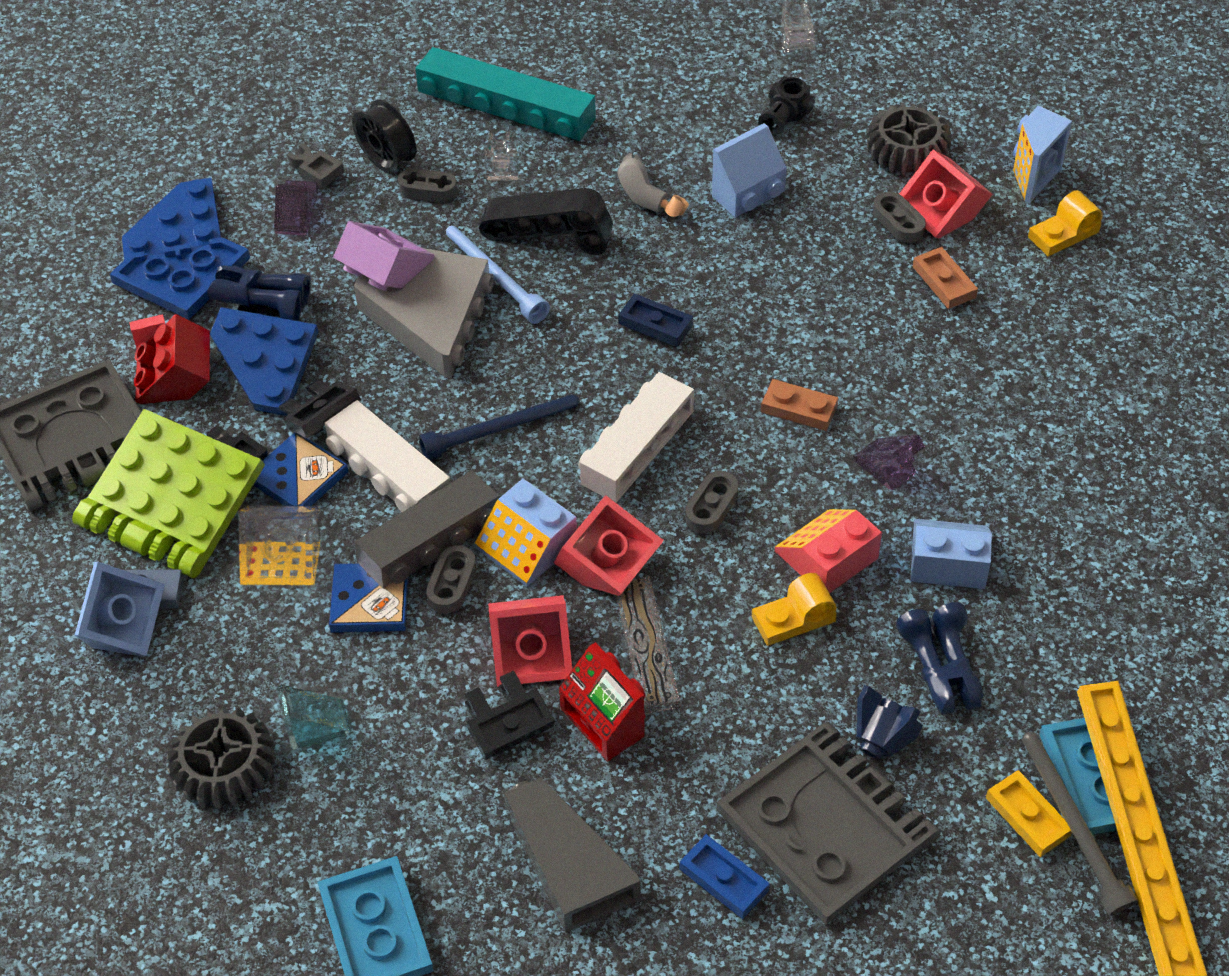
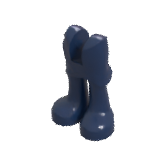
M219 265L215 274L216 280L211 282L207 295L211 299L224 303L238 304L249 307V305L270 307L279 312L280 318L300 321L301 306H306L310 297L311 277L301 273L263 274L260 270Z
M951 602L939 607L934 612L931 621L927 611L922 609L908 611L902 614L896 621L900 636L913 646L924 667L921 670L922 677L927 683L931 697L941 715L951 714L955 711L951 686L957 685L962 702L967 710L979 709L984 698L981 682L973 674L969 659L966 658L961 645L960 632L967 623L968 614L965 606L959 602ZM932 629L948 661V664L942 666L935 649Z

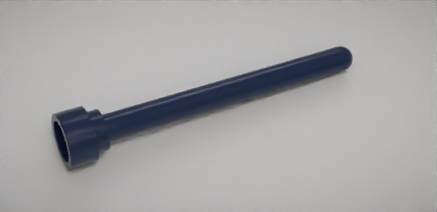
M572 394L444 435L441 432L435 433L434 431L420 434L419 444L421 451L428 460L432 461L441 458L442 453L447 452V448L576 408L580 400L578 396Z

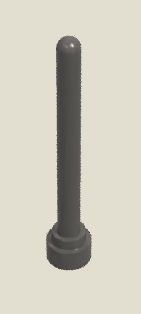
M1034 732L1025 733L1022 739L1023 744L1102 886L1100 893L1103 898L1100 899V902L1107 915L1113 916L1132 907L1138 902V899L1131 886H1125L1122 880H1117L1038 735Z

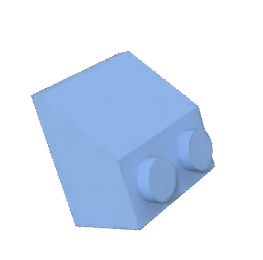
M765 123L713 149L712 197L735 218L785 192L786 166L769 127Z
M914 519L910 582L985 589L991 565L992 533L989 527L985 525Z

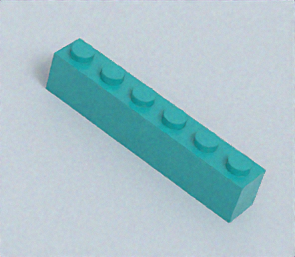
M432 47L415 68L418 92L577 141H581L596 119L595 95L439 48Z

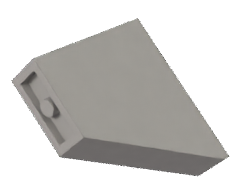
M425 249L435 255L432 262L403 288L388 287L387 291L370 285L368 283L369 277L363 274L358 276L354 284L358 310L444 377L452 378L456 366H461L463 362L466 341L472 340L475 328L474 321L476 317H481L483 313L485 294L490 293L493 287L494 276L489 273L488 259Z

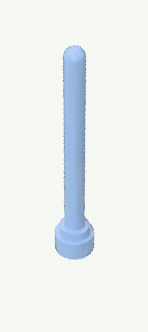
M449 226L446 229V235L468 256L488 259L489 273L493 274L494 280L519 303L521 314L530 323L537 324L546 318L550 305L538 294H528L457 227Z

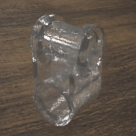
M787 0L783 4L781 32L784 53H789L790 50L808 49L809 52L815 50V29L811 21L809 5L804 0Z

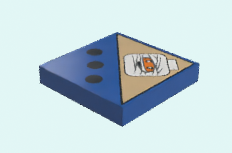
M294 432L263 460L265 466L253 486L298 516H301L342 479L349 470L345 462L308 438Z
M334 564L329 620L330 632L406 631L409 576L402 583H391L383 589L359 564Z

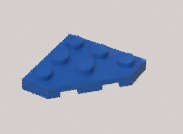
M211 177L179 183L122 236L124 260L132 253L144 252L145 256L164 253V248L190 243L191 248L209 245L211 239L222 238Z
M222 237L211 239L209 245L191 248L190 243L164 248V253L145 256L144 252L132 253L110 273L113 284L189 320L210 299L207 291L211 282L216 280L215 274L218 266H237L241 268L250 259L247 248Z
M221 307L210 333L215 347L223 356L227 366L238 384L243 388L256 411L287 416L286 412L280 410L279 405L290 398H295L319 333L317 325Z

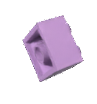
M348 221L333 258L344 263L343 269L357 276H362L363 274L370 278L368 281L370 285L387 291L388 287L403 288L432 262L435 255L385 227Z

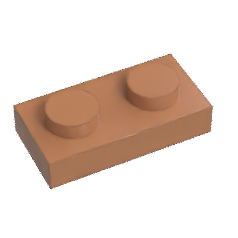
M943 247L914 257L913 268L948 309L977 297L978 288Z
M772 379L761 403V412L827 431L838 406V397Z

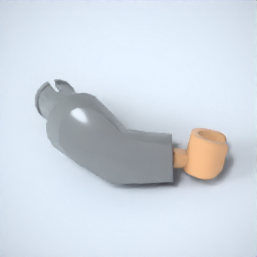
M629 153L623 158L617 171L618 179L634 204L657 213H661L665 209V212L672 217L682 215L685 212L689 203L678 195H673L670 202L667 201L668 194L650 183L646 167L637 154L632 158V153Z

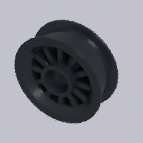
M378 99L372 102L370 110L367 112L358 111L353 115L352 127L357 142L368 159L376 167L384 172L393 173L398 169L401 161H411L416 157L417 146L414 135L406 120L391 104Z

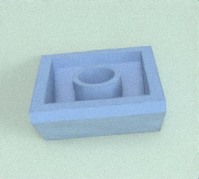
M98 561L94 562L75 636L94 649L143 657L147 656L165 584Z

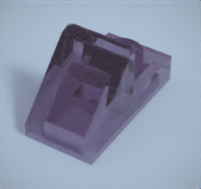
M286 180L285 184L276 185L275 234L307 235L319 192L317 182Z
M919 435L877 438L855 454L853 458L858 465L885 487L895 490L915 475L916 471L912 464L915 460L913 455L925 446Z

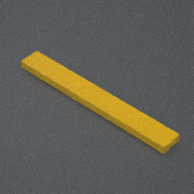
M1119 681L1080 686L1077 694L1159 976H1207Z

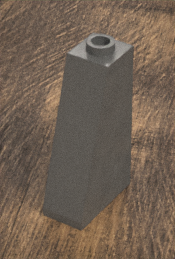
M541 777L531 782H520L509 791L504 792L506 813L565 933L641 900V881L638 875Z

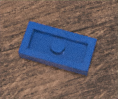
M707 834L679 862V870L741 919H744L769 892L770 883Z

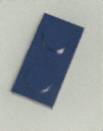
M634 293L618 314V324L678 347L693 326V316Z

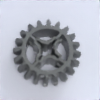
M901 103L899 108L890 105L887 111L880 110L878 116L872 118L866 136L868 153L872 155V161L879 162L880 168L889 167L891 173L896 170L901 171L903 176L906 172L915 174L933 149L948 156V150L951 147L952 141L950 139V126L946 124L944 117H938L937 111L929 112L927 106L917 108L915 104L912 107H906L903 103Z
M223 705L219 713L213 714L207 708L206 717L199 719L192 714V725H180V736L171 737L172 749L167 751L169 763L167 770L170 778L173 779L175 789L179 793H183L185 799L190 803L197 800L198 804L204 809L213 801L214 807L220 811L223 803L230 801V804L236 808L237 798L244 796L251 801L253 795L251 790L253 788L263 790L265 785L263 778L272 777L273 770L271 765L275 764L276 760L273 737L270 736L267 726L263 722H258L253 712L245 716L244 711L238 707L230 714L229 710ZM230 738L238 739L241 741H232ZM193 770H200L201 773L212 774L213 777L200 775Z

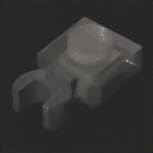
M489 132L488 149H485L487 180H518L517 148H512V134L510 132H506V139L504 141L495 140L494 132Z

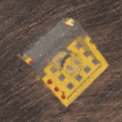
M246 506L238 511L240 585L315 584L321 542L320 506Z

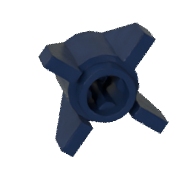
M864 685L857 699V734L855 739L861 744L859 750L877 760H880L882 755L891 757L894 753L917 739L923 727L917 721L921 711L915 707L901 706L890 699L882 698L883 696L870 686Z

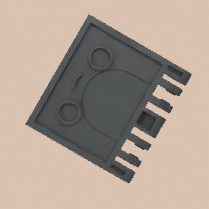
M110 359L0 405V456L30 512L44 506L35 488L36 485H40L49 504L57 501L56 492L48 481L60 475L65 489L70 494L78 491L69 472L73 469H76L85 488L97 483L105 471V466L100 457L106 455L110 463L115 455V451L119 449L141 414Z
M830 722L820 725L717 802L716 808L723 818L825 925L916 853H921L936 841L941 833L929 819L921 822L924 816L917 808L908 812L895 823L890 817L903 806L906 798L899 791L886 798L892 792L894 785L875 766H870L862 772L868 761L861 754H857L839 767L835 762L848 752L851 744L844 737L839 739L840 732Z

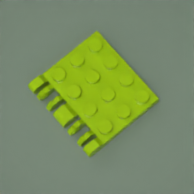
M143 409L88 498L80 501L73 513L72 521L82 528L91 529L90 531L96 534H102L114 516L118 514L108 529L109 540L120 542L122 546L143 556L149 554V558L154 561L163 559L165 553L168 552L175 540L177 543L174 544L166 560L167 567L181 570L182 574L196 578L216 548L265 464L255 456Z

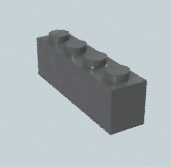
M471 470L354 541L357 564L383 589L391 583L400 584L418 569L434 563L446 548L462 545L468 538L481 531L495 503L499 499V495Z

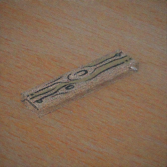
M649 576L633 579L620 596L615 595L633 677L640 683L646 695L644 698V712L648 714L680 708V698L651 578Z

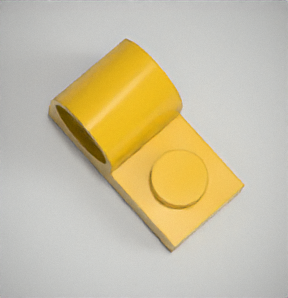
M1076 190L1062 199L1056 216L1030 227L1028 238L1047 256H1050L1099 233L1103 213L1081 191Z
M807 573L798 577L789 585L787 597L753 608L752 619L766 645L769 646L836 622L837 607L821 577L817 573Z

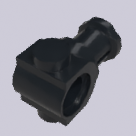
M783 76L778 83L775 82L769 92L770 109L759 116L758 124L765 123L769 127L772 136H777L783 132L786 122L801 120L805 114H809L815 104V96L810 95L811 86L807 85L800 78Z

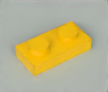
M1019 770L987 791L986 799L1039 857H1042L1071 837L1072 831L1066 820Z

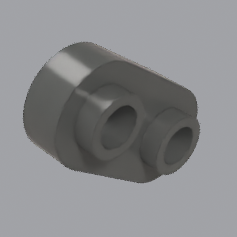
M883 192L875 197L873 215L896 239L912 243L924 236L925 218L903 196L895 192Z
M714 471L703 479L685 508V521L691 530L697 533H710L720 526L738 497V481L735 476L725 471Z
M455 545L446 548L440 554L426 589L429 606L434 611L452 613L463 605L476 573V560L472 550L465 546ZM462 567L463 569L455 570L454 568ZM445 596H450V598L442 599Z

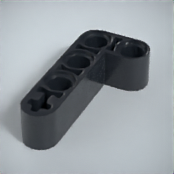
M579 188L490 199L482 216L479 231L482 236L492 241L573 233L582 251L591 255H600L606 251L613 228V221L600 193L590 188Z

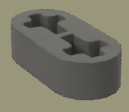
M410 168L404 170L398 176L399 192L407 199L448 203L453 201L458 195L457 180L451 173Z

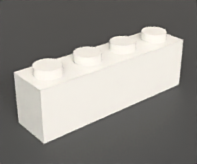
M660 372L650 382L644 383L635 400L623 407L615 423L611 427H606L595 446L591 450H586L579 461L581 485L603 497L606 495L617 503L694 412V389Z
M358 400L325 422L326 444L330 451L336 456L341 455L345 458L356 474L366 476L378 493L383 496L387 494L395 501L397 508L401 512L450 484V477Z

